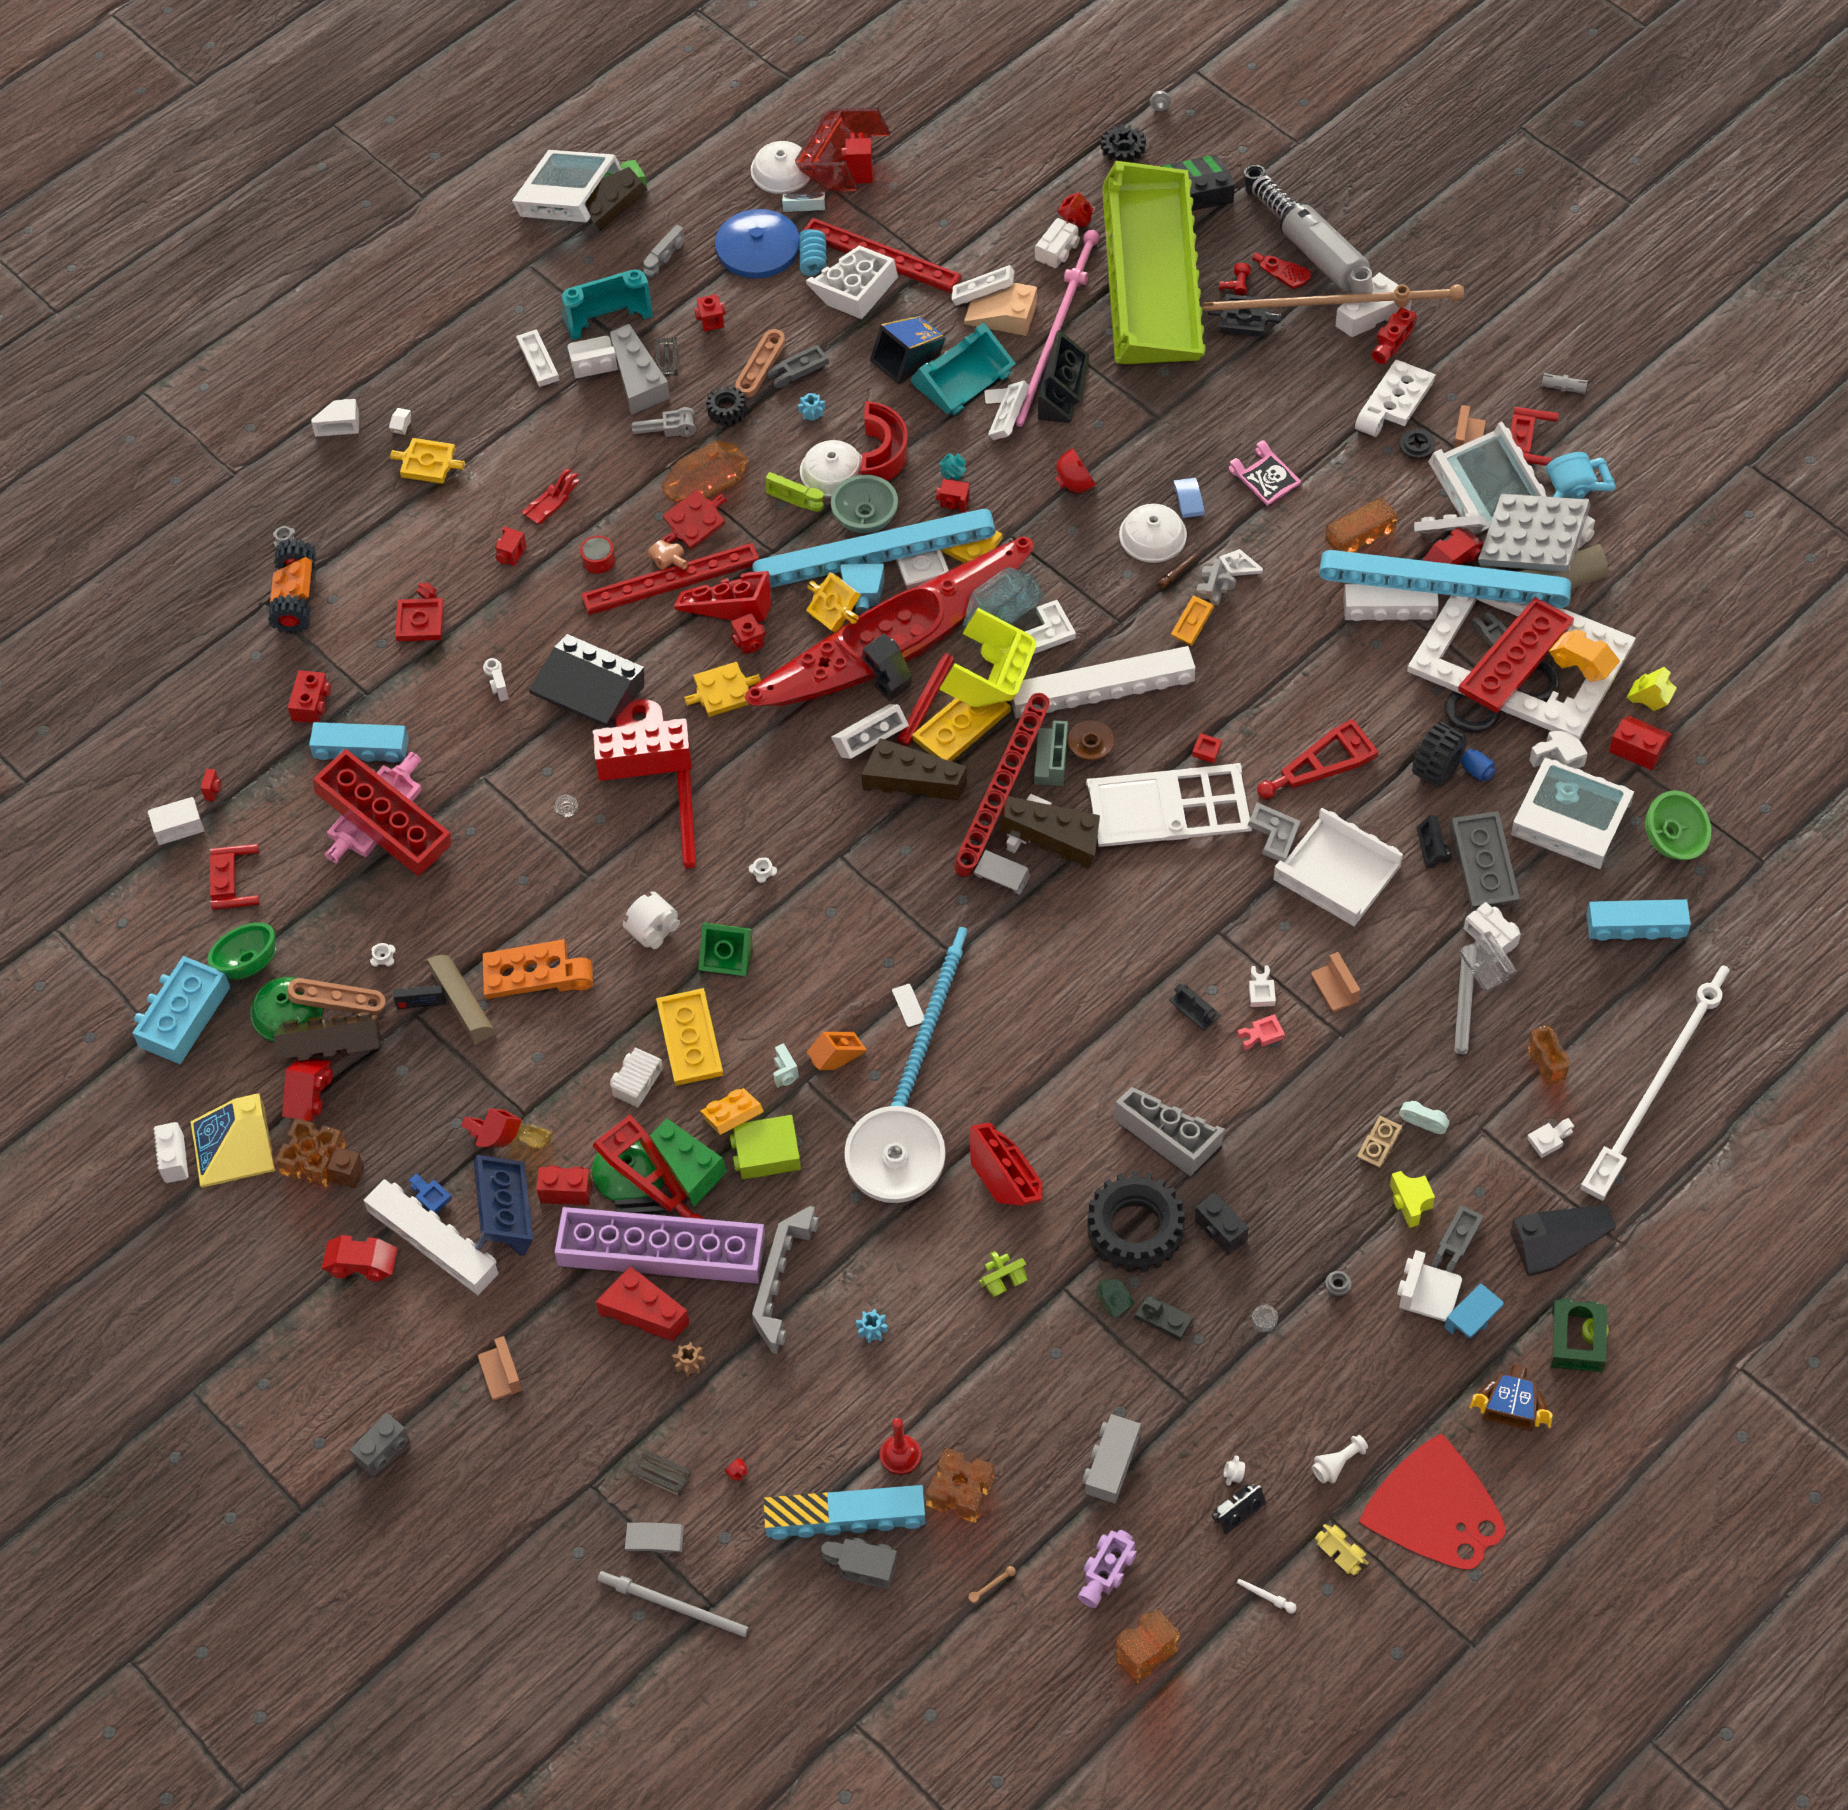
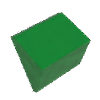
M702 923L698 970L746 976L753 948L751 928Z

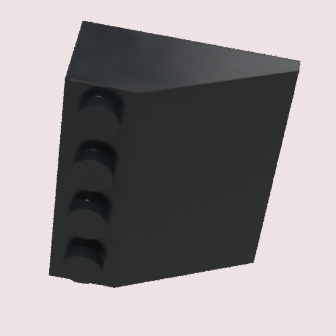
M567 634L553 648L530 687L529 693L607 727L644 689V667Z

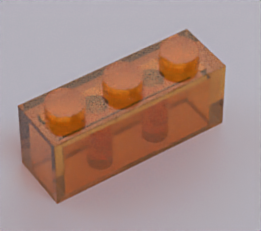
M1381 496L1327 525L1325 540L1336 551L1354 553L1361 546L1374 542L1376 538L1384 534L1391 533L1396 528L1397 513Z

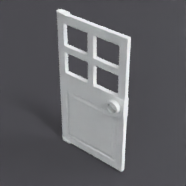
M1240 763L1093 778L1086 781L1088 792H1090L1093 814L1100 815L1097 836L1098 847L1252 831V828L1247 826L1250 817ZM1231 774L1235 794L1212 796L1208 776ZM1201 777L1204 797L1181 799L1178 779ZM1236 802L1240 823L1217 825L1214 805ZM1206 805L1210 826L1187 828L1183 808Z

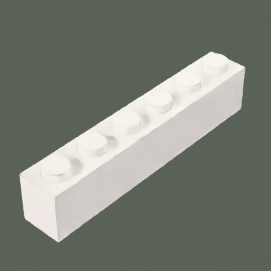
M384 1179L364 1199L365 1206L370 1214L475 1294L479 1295L499 1274L496 1267L497 1262L489 1253L485 1252L483 1254L476 1250V1244L469 1238L464 1240L452 1225L448 1224L446 1226L443 1224L435 1212L431 1210L427 1212L415 1197H407L398 1184H390Z

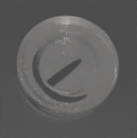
M1260 1305L1255 1308L1252 1314V1324L1258 1331L1269 1332L1276 1327L1278 1314L1273 1307Z

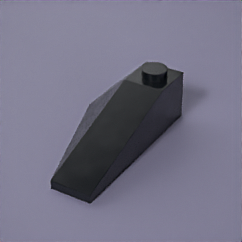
M1598 1205L1537 1212L1514 1218L1510 1233L1527 1275L1532 1276L1555 1269L1561 1262L1578 1254V1251L1588 1244H1593L1613 1231L1616 1225L1608 1206Z

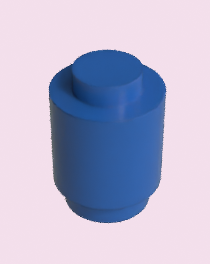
M1472 748L1467 750L1460 760L1463 769L1480 782L1489 781L1496 772L1494 769L1495 763L1478 750H1473Z

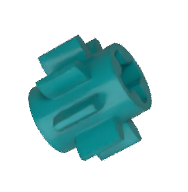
M951 453L947 454L939 463V466L942 467L940 474L947 480L951 477L954 480H958L966 471L964 467L966 464L965 459L959 453L955 456Z

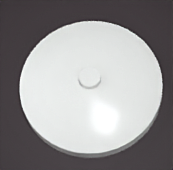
M903 1106L879 1108L862 1117L850 1131L845 1145L846 1168L854 1184L869 1197L888 1203L910 1201L929 1191L941 1176L945 1164L944 1140L935 1123L915 1109Z

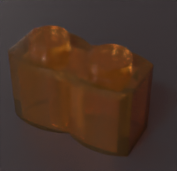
M1549 1025L1532 1030L1528 1051L1533 1061L1539 1065V1073L1542 1079L1548 1085L1566 1080L1570 1061L1566 1051L1559 1046L1555 1031Z

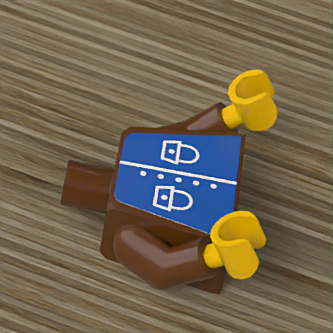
M1513 1365L1510 1375L1502 1373L1499 1374L1497 1380H1490L1477 1394L1473 1395L1469 1406L1470 1409L1472 1407H1479L1481 1413L1484 1414V1420L1529 1431L1533 1430L1534 1423L1536 1427H1539V1423H1545L1548 1425V1428H1551L1552 1413L1548 1411L1542 1393L1536 1390V1382L1526 1379L1527 1368L1521 1365Z

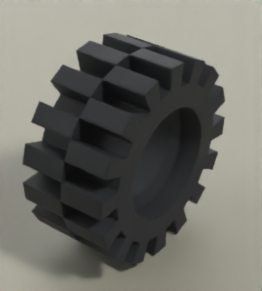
M725 385L724 389H721L720 386L717 387V392L713 389L711 395L708 394L707 396L708 416L711 421L714 420L715 424L718 425L720 422L721 426H725V423H728V426H732V422L738 424L739 419H744L747 407L745 396L739 388L736 390L734 386H731V389H729L728 385ZM723 403L734 404L732 407L727 409L719 408V406Z

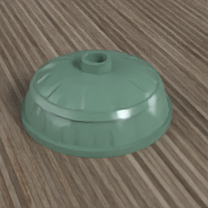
M858 475L846 479L836 487L831 497V509L836 519L845 528L857 533H871L882 529L890 522L898 507V497L893 486L886 480L873 475Z

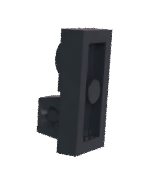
M1429 815L1416 828L1425 866L1433 869L1439 862H1449L1452 859L1450 846L1443 844L1438 817Z

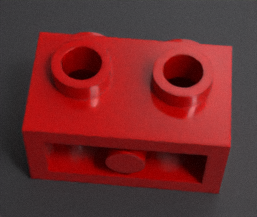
M298 670L288 704V711L292 721L314 723L319 722L321 715H324L326 709L325 699L331 692V684L328 683L325 673Z
M554 1165L539 1167L536 1191L540 1203L590 1205L592 1179L589 1169L579 1166L572 1168H560Z

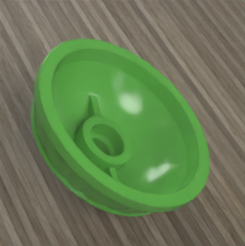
M1668 791L1659 795L1652 802L1646 815L1645 827L1647 836L1657 851L1672 859L1690 860L1698 857L1707 849L1711 839V823L1707 812L1698 800L1682 791Z

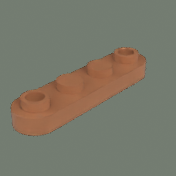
M772 329L763 335L735 383L736 390L739 388L745 398H750L757 393L767 376L768 370L772 368L784 348L785 336L782 331Z
M303 978L292 980L287 989L289 1000L301 1005L351 1013L371 1012V1015L380 1014L385 1006V997L377 990ZM372 1003L375 1005V1007L369 1006L368 1004Z

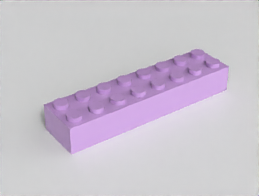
M563 1207L555 1256L558 1266L625 1272L631 1266L643 1274L759 1284L766 1236L764 1224Z

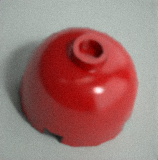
M1073 448L1059 458L1056 464L1058 476L1055 479L1062 489L1066 487L1070 492L1083 493L1096 485Z

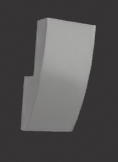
M627 1523L625 1549L628 1551H655L657 1553L682 1552L684 1525Z

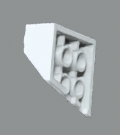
M858 246L841 257L839 263L829 268L827 266L821 270L822 274L816 278L810 277L807 279L806 284L827 306L862 319L894 283L898 275L893 258Z

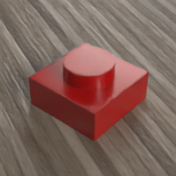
M1200 733L1192 751V757L1215 763L1222 746V740Z
M206 769L200 788L205 801L214 802L216 794L221 791V779L218 778L215 769Z

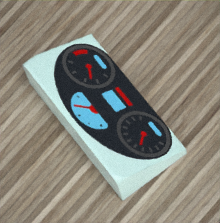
M825 192L783 194V212L825 210Z

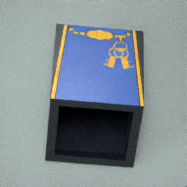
M918 314L884 323L880 326L870 361L896 383L900 384L915 374L920 367L926 363L929 364L940 356L946 337Z

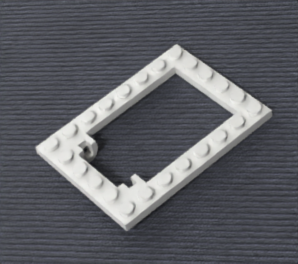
M1451 595L1409 663L1407 672L1458 692L1460 683L1471 671L1444 661L1441 658L1476 600L1519 616L1528 604ZM1557 608L1574 618V623L1567 632L1579 629L1587 633V638L1595 642L1601 640L1607 643L1620 660L1619 664L1604 680L1590 683L1588 679H1585L1574 699L1567 697L1564 703L1557 701L1559 693L1553 691L1547 702L1516 691L1501 710L1550 731L1568 732L1580 740L1632 649L1636 638L1563 608Z

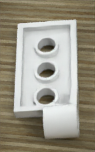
M1395 360L1359 413L1355 430L1377 437L1383 426L1384 419L1405 426L1434 383L1436 374Z

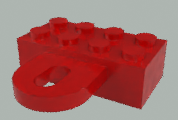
M645 699L633 700L616 717V728L593 730L595 760L599 781L692 770L686 719H674L663 722L662 709L654 701ZM642 712L646 714V718L642 721L633 720V715Z

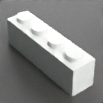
M1345 584L1343 597L1345 620L1404 621L1437 618L1439 605L1438 594Z

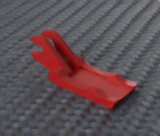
M564 470L556 485H549L547 490L537 500L530 503L522 513L538 525L543 523L569 499L568 495L579 483V479L574 480L578 474L568 475L572 470Z

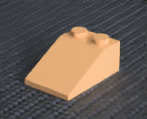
M1013 283V285L1006 289H1000L987 296L971 300L964 324L978 327L985 323L992 330L1027 336L1037 306V287Z

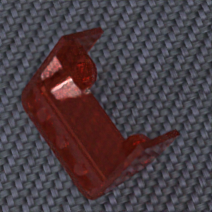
M834 108L826 111L795 159V164L799 171L826 190L856 191L858 187L846 163L842 161V148H846V139H850V133H855V139H859V133H863V138L890 135V131L879 109Z

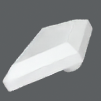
M1240 549L1219 557L1222 560L1224 569L1230 571L1232 576L1263 573V568Z

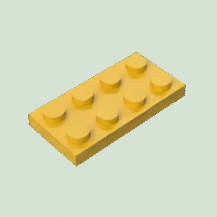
M955 698L912 734L913 741L929 754L952 762L1011 711V706L1007 702L973 707Z
M704 988L656 998L675 1086L724 1076Z

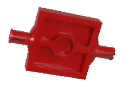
M696 489L662 515L672 531L662 540L671 544L678 539L692 550L726 524L723 517L717 511V508L727 501L723 494H720L710 501Z

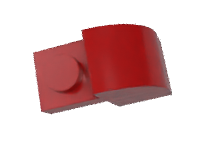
M489 1108L485 1121L480 1118L464 1117L461 1126L469 1130V1135L478 1138L476 1146L504 1148L516 1137L522 1119L506 1110Z

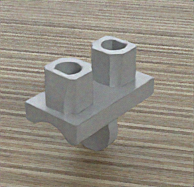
M1215 559L1213 566H1203L1202 578L1204 581H1208V583L1198 584L1196 591L1200 599H1209L1211 604L1219 605L1222 593L1235 588L1236 579L1232 577L1230 571L1223 569L1221 559Z

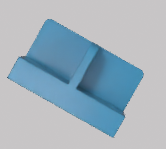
M1480 1283L1447 1316L1444 1328L1451 1334L1459 1329L1468 1338H1472L1480 1329L1485 1330L1487 1328L1488 1321L1503 1307L1504 1303Z

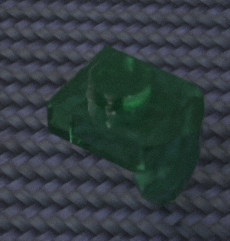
M1114 1278L1104 1279L1096 1287V1295L1099 1296L1111 1317H1118L1135 1303L1121 1280Z

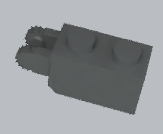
M859 1538L845 1539L844 1544L832 1543L831 1541L822 1544L823 1561L827 1564L830 1563L831 1565L838 1566L839 1573L843 1579L890 1590L898 1561L897 1551L893 1550L892 1547L885 1544L871 1545Z

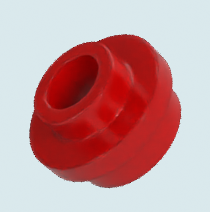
M428 582L418 584L419 588L416 592L423 599L437 598L435 594L437 590Z

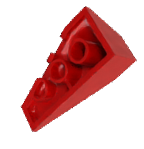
M769 571L748 572L741 574V579L729 582L727 578L721 580L720 584L713 587L703 585L682 591L674 608L678 611L728 620H736L752 613L756 622L765 621L771 607Z

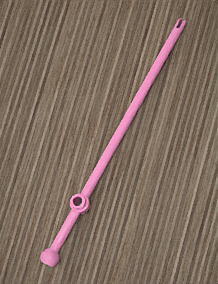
M1088 230L1084 234L1083 240L1085 245L1076 268L1072 270L1066 269L1064 281L1068 282L1069 285L1033 374L1026 399L1023 401L1019 416L1015 420L1018 427L1024 424L1049 360L1056 332L1062 327L1076 288L1080 285H1086L1088 282V272H1083L1092 247L1096 246L1100 241V236L1095 230Z

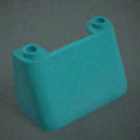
M630 270L571 287L562 294L561 313L571 340L582 338V328L589 327L587 319L627 308L629 315L637 312L642 315L643 320L653 317L648 281L645 274L640 270Z
M985 323L975 328L976 331L966 336L960 343L935 361L920 367L910 379L915 388L947 415L950 413L956 415L964 408V403L999 378L1003 381L1012 374L1011 369L1016 363Z

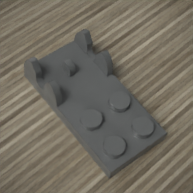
M1499 811L1452 818L1449 829L1450 837L1455 839L1454 855L1456 859L1459 858L1471 910L1479 908L1485 902L1491 907L1518 903L1520 898Z

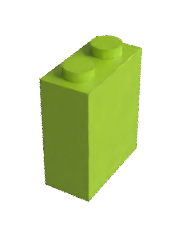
M792 1115L745 1122L734 1127V1134H730L732 1149H737L738 1156H733L735 1171H741L742 1180L801 1170Z

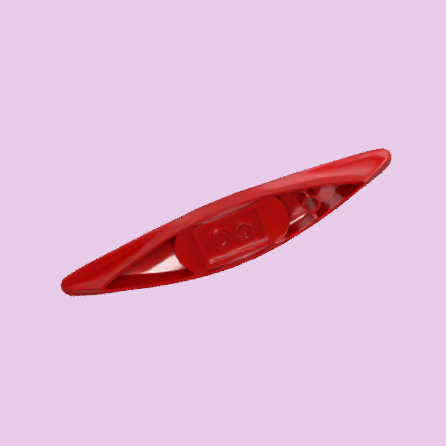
M1019 537L882 602L859 615L858 620L855 619L856 623L848 622L840 630L750 688L745 694L746 702L752 706H784L834 693L876 678V674L862 660V652L865 646L884 633L889 639L892 638L896 641L905 662L921 655L962 624L1022 565L1033 551V541L1027 537Z

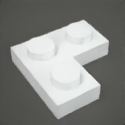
M1058 600L1036 607V613L1043 625L1025 631L1036 641L1037 645L1034 654L1076 639V632Z

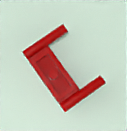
M1514 407L1510 431L1512 439L1516 446L1521 448L1527 463L1547 466L1551 462V457L1530 454L1535 419L1557 422L1559 413Z
M259 844L211 849L210 896L212 910L260 905L259 895L236 898L235 858L236 855L259 853Z

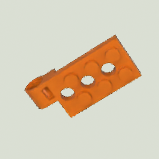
M564 939L483 953L484 996L486 999L556 987L559 992L587 990L593 986L592 961L583 957L567 959V943ZM553 961H560L556 968H549ZM532 964L537 965L534 971L526 972L528 966ZM506 969H514L511 975L502 976Z

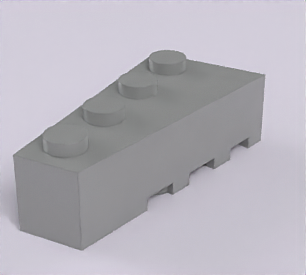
M630 324L611 331L612 347H614L616 362L631 415L670 399L668 381Z
M1133 1087L1120 1097L1115 1104L1113 1114L1115 1121L1189 1176L1222 1145L1224 1128L1210 1126L1205 1123L1206 1120L1197 1116L1195 1118L1182 1113V1109L1175 1106L1173 1108L1162 1104L1161 1100Z

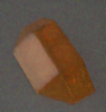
M715 440L679 459L661 485L673 501L685 499L696 489L707 498L739 481L748 458L736 444Z

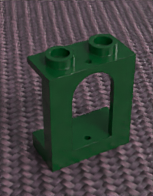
M1571 1299L1555 1300L1552 1308L1553 1349L1550 1358V1368L1603 1373L1606 1364L1607 1305L1596 1301L1582 1303L1574 1302ZM1568 1316L1593 1317V1351L1567 1349Z

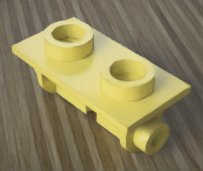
M1324 1524L1323 1527L1328 1531L1326 1533L1321 1531L1315 1537L1318 1541L1317 1545L1330 1557L1337 1551L1341 1553L1334 1561L1347 1574L1351 1573L1355 1576L1361 1570L1358 1566L1360 1563L1369 1564L1363 1558L1366 1553L1355 1543L1351 1546L1345 1541L1344 1538L1347 1535L1336 1525L1331 1527Z

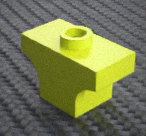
M1663 667L1648 675L1644 674L1635 680L1626 698L1632 703H1642L1652 711H1656L1669 704L1677 687L1668 679L1671 672Z
M1402 1171L1393 1173L1390 1187L1394 1194V1204L1398 1210L1401 1209L1409 1228L1418 1226L1421 1213L1433 1208L1435 1196L1425 1176L1409 1178Z

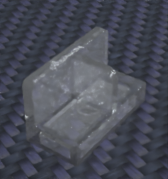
M1491 931L1482 934L1475 943L1459 951L1460 956L1484 991H1488L1506 982L1517 971Z

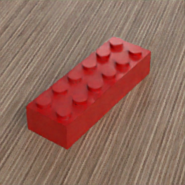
M347 749L342 751L313 778L314 793L418 877L451 846V832Z

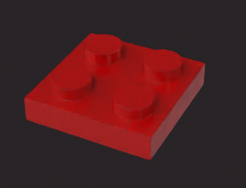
M443 598L398 600L396 641L442 640Z

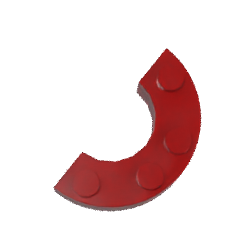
M865 401V435L881 440L882 444L871 452L862 453L861 475H873L889 481L898 475L906 464L908 458L907 428L901 416L890 407L876 402Z

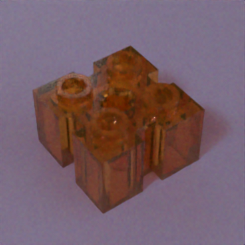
M295 1118L288 1132L290 1144L283 1143L275 1160L280 1173L296 1179H300L301 1175L304 1174L308 1182L327 1187L330 1181L327 1166L336 1147L342 1149L346 1147L342 1132L326 1126H322L321 1131L316 1130L314 1123Z
M945 1447L937 1465L938 1476L933 1475L926 1491V1505L943 1512H947L948 1507L956 1509L957 1517L976 1523L983 1507V1494H988L995 1477L994 1464L975 1457L972 1463L965 1461V1454Z
M1159 1609L1155 1610L1152 1614L1150 1612L1145 1613L1138 1620L1139 1626L1136 1629L1130 1630L1127 1628L1117 1637L1116 1650L1118 1652H1116L1115 1660L1136 1685L1151 1674L1155 1667L1159 1664L1162 1665L1178 1652L1177 1641H1179V1632Z

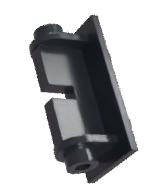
M1179 983L1174 989L1176 994L1169 999L1174 1006L1203 1031L1221 1016L1220 1013L1186 984L1182 985Z
M1254 1484L1250 1486L1245 1485L1244 1488L1232 1496L1236 1502L1235 1504L1227 1500L1214 1509V1513L1211 1516L1216 1523L1221 1522L1225 1534L1238 1527L1244 1520L1259 1511L1266 1504L1260 1485L1257 1487Z

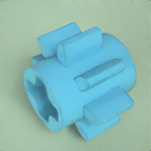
M808 393L800 398L798 412L803 413V419L814 421L823 416L825 401H820V395Z
M876 1309L868 1313L863 1311L862 1320H856V1327L860 1328L858 1330V1337L864 1336L868 1339V1343L876 1339L881 1341L882 1332H888V1325L884 1324L886 1316H879L876 1313Z

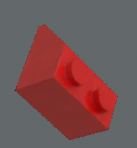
M1627 716L1622 719L1615 731L1609 752L1649 770H1653L1672 734Z

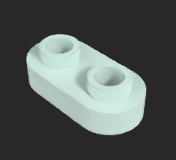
M1416 1101L1404 1102L1399 1111L1400 1117L1406 1122L1436 1134H1444L1450 1123L1445 1113L1426 1108Z

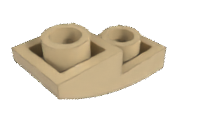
M1379 1115L1370 1135L1365 1139L1357 1158L1380 1168L1395 1144L1402 1126Z

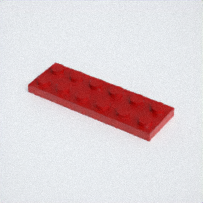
M1534 597L1460 683L1458 692L1498 713L1547 656L1550 648L1563 633L1570 629L1574 623V618Z

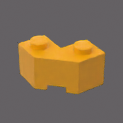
M1579 629L1563 633L1550 648V654L1561 668L1577 665L1590 683L1606 679L1620 662L1607 643L1601 640L1595 642L1587 638V633Z

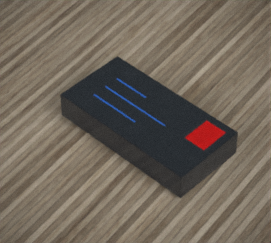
M442 985L393 990V998L397 1009L445 1005Z

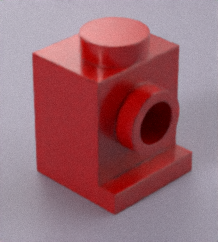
M943 479L941 488L938 487L936 490L935 500L940 501V507L961 510V514L966 513L970 499V484Z
M504 526L502 528L503 536L497 540L495 546L497 551L495 558L502 564L515 566L527 547L525 535L523 532Z

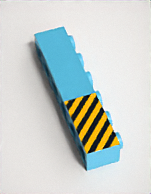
M923 1485L764 1498L767 1538L772 1537L775 1540H782L794 1535L807 1538L819 1533L838 1535L844 1531L864 1533L868 1529L890 1531L894 1527L916 1529L920 1525H926Z

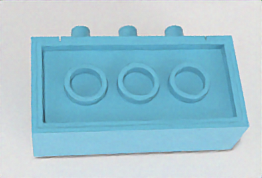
M185 956L181 958L170 976L163 974L160 977V983L164 984L158 995L152 993L148 995L147 1002L151 1003L145 1015L141 1013L135 1015L134 1021L139 1024L133 1031V1036L139 1048L180 1065L230 989L225 973Z

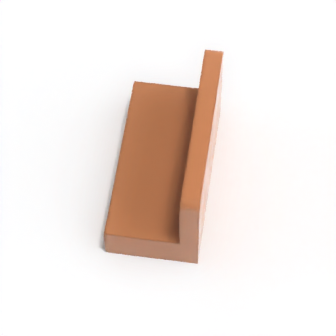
M1461 405L1454 449L1482 437L1484 434L1486 421L1468 418L1470 406Z
M1339 952L1329 955L1327 966L1312 971L1311 977L1332 1012L1359 1002L1361 990Z
M504 1336L494 1339L497 1348L478 1355L492 1400L494 1401L522 1391Z

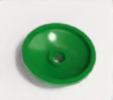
M639 1141L618 1157L623 1162L631 1160L632 1162L627 1165L644 1178L657 1170ZM597 1153L592 1166V1176L597 1190L605 1198L612 1202L622 1199L650 1198V1196L610 1166ZM662 1177L652 1184L659 1190L664 1184Z

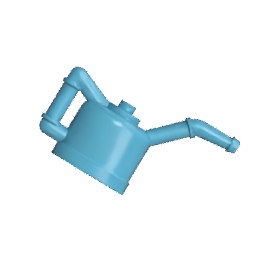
M1574 452L1552 460L1545 468L1556 491L1553 497L1582 499L1589 491H1613L1616 488L1615 480L1609 472L1607 462L1603 458L1590 460L1587 453ZM1594 468L1599 469L1604 482H1598L1593 471Z

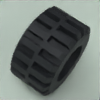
M1442 722L1437 723L1430 729L1420 744L1413 761L1412 773L1437 787H1441L1450 779L1458 767L1466 749L1467 736Z

